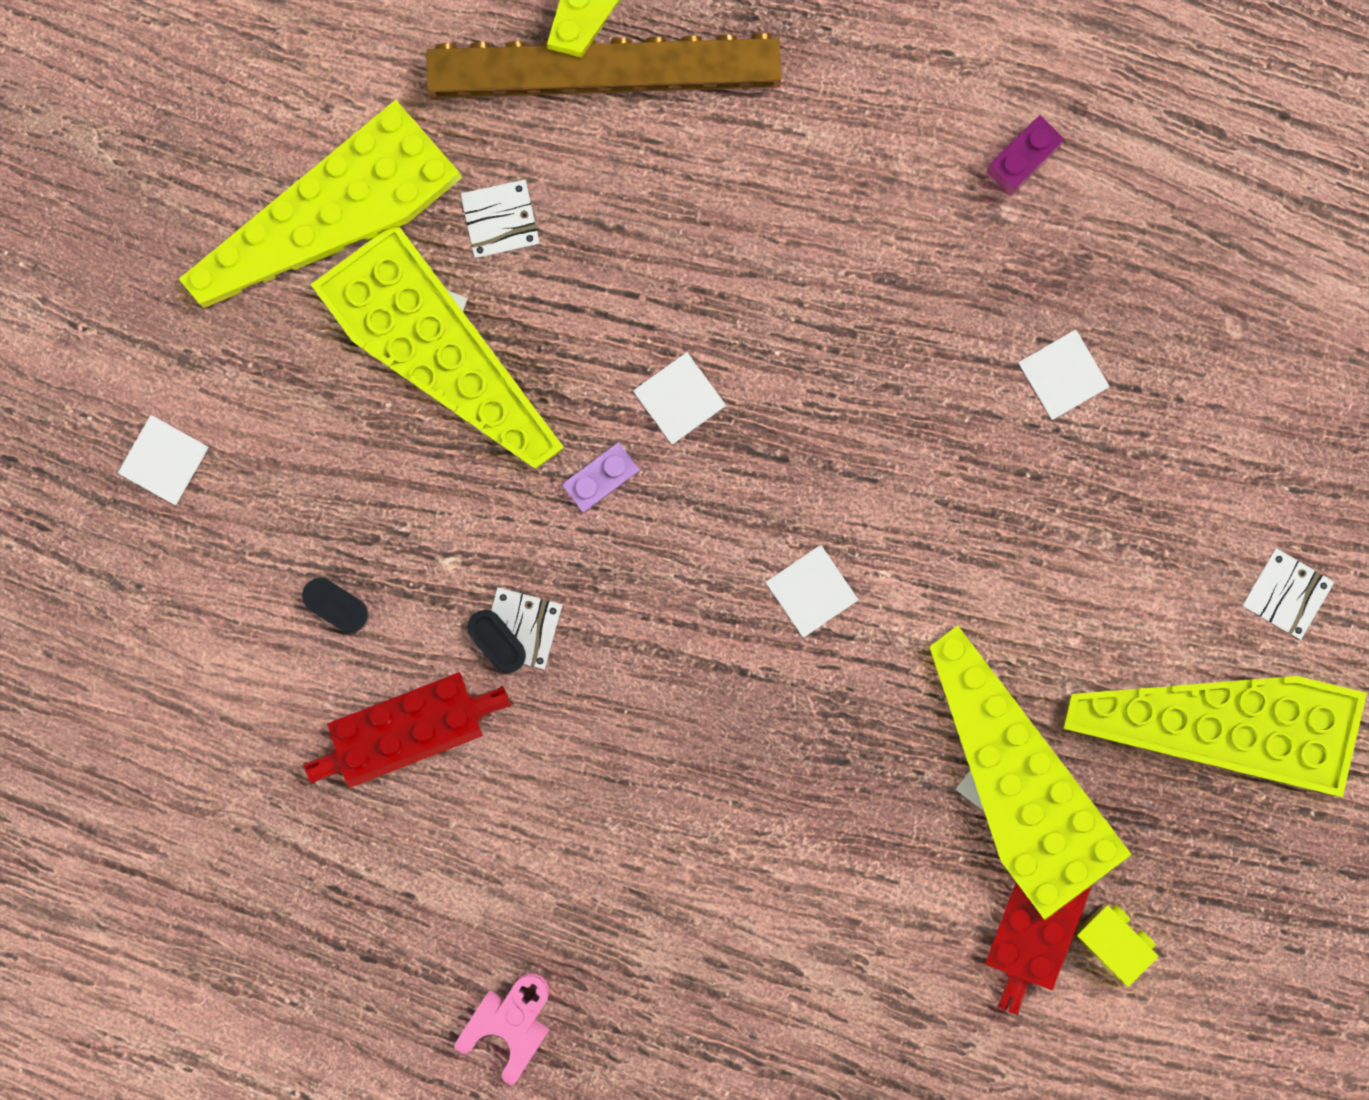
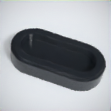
M315 578L309 581L303 589L302 599L305 606L340 630L347 633H355L363 629L367 624L369 612L365 603L328 579Z
M481 610L474 613L468 621V634L493 666L503 673H514L522 668L526 660L525 648L503 620L490 610Z

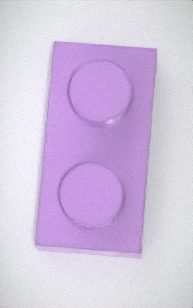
M618 442L564 482L562 486L584 514L639 473L640 470Z

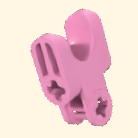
M536 973L525 974L517 980L505 999L489 990L457 1039L454 1050L460 1054H465L475 1046L481 1037L489 1034L501 1036L506 1040L510 1048V1059L503 1070L502 1079L510 1086L515 1084L550 1028L535 1019L549 996L547 981ZM531 984H535L538 987L536 994L540 998L533 997L530 1001L525 1000L523 997L526 992L521 989L522 986L528 988Z

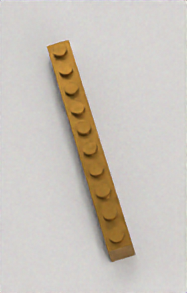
M767 33L753 34L751 39H737L736 35L725 34L716 36V40L703 41L700 36L681 37V41L667 42L665 37L646 38V42L632 43V40L629 38H614L608 44H596V40H594L582 58L547 49L548 40L541 41L540 46H526V43L522 41H510L505 43V47H491L490 43L476 42L471 43L470 48H456L455 44L441 43L436 44L435 49H426L427 91L430 99L780 88L781 86L780 38H772V35Z

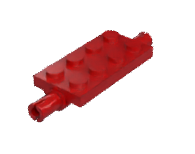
M458 672L327 723L334 744L333 753L303 763L306 775L310 783L314 784L319 780L341 772L346 784L351 788L482 737L483 734L479 725L482 717L506 707H511L507 692L502 685L500 688L476 697L473 694L469 695L461 673Z
M1015 882L985 962L988 966L1006 972L1005 976L1008 977L997 1008L1007 1011L1010 1000L1013 998L1008 1012L1019 1015L1029 985L1032 986L1033 983L1054 991L1093 885L1048 919L1044 920L1017 882Z

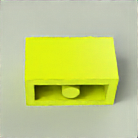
M1102 904L1076 930L1075 936L1125 986L1129 987L1159 957L1152 950L1156 943L1142 930L1136 934L1127 925L1131 920L1130 917L1119 906L1115 904L1110 908L1107 904Z

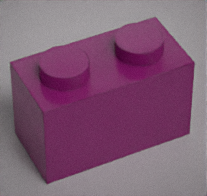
M1039 115L990 163L986 173L1012 196L1062 146L1065 139Z

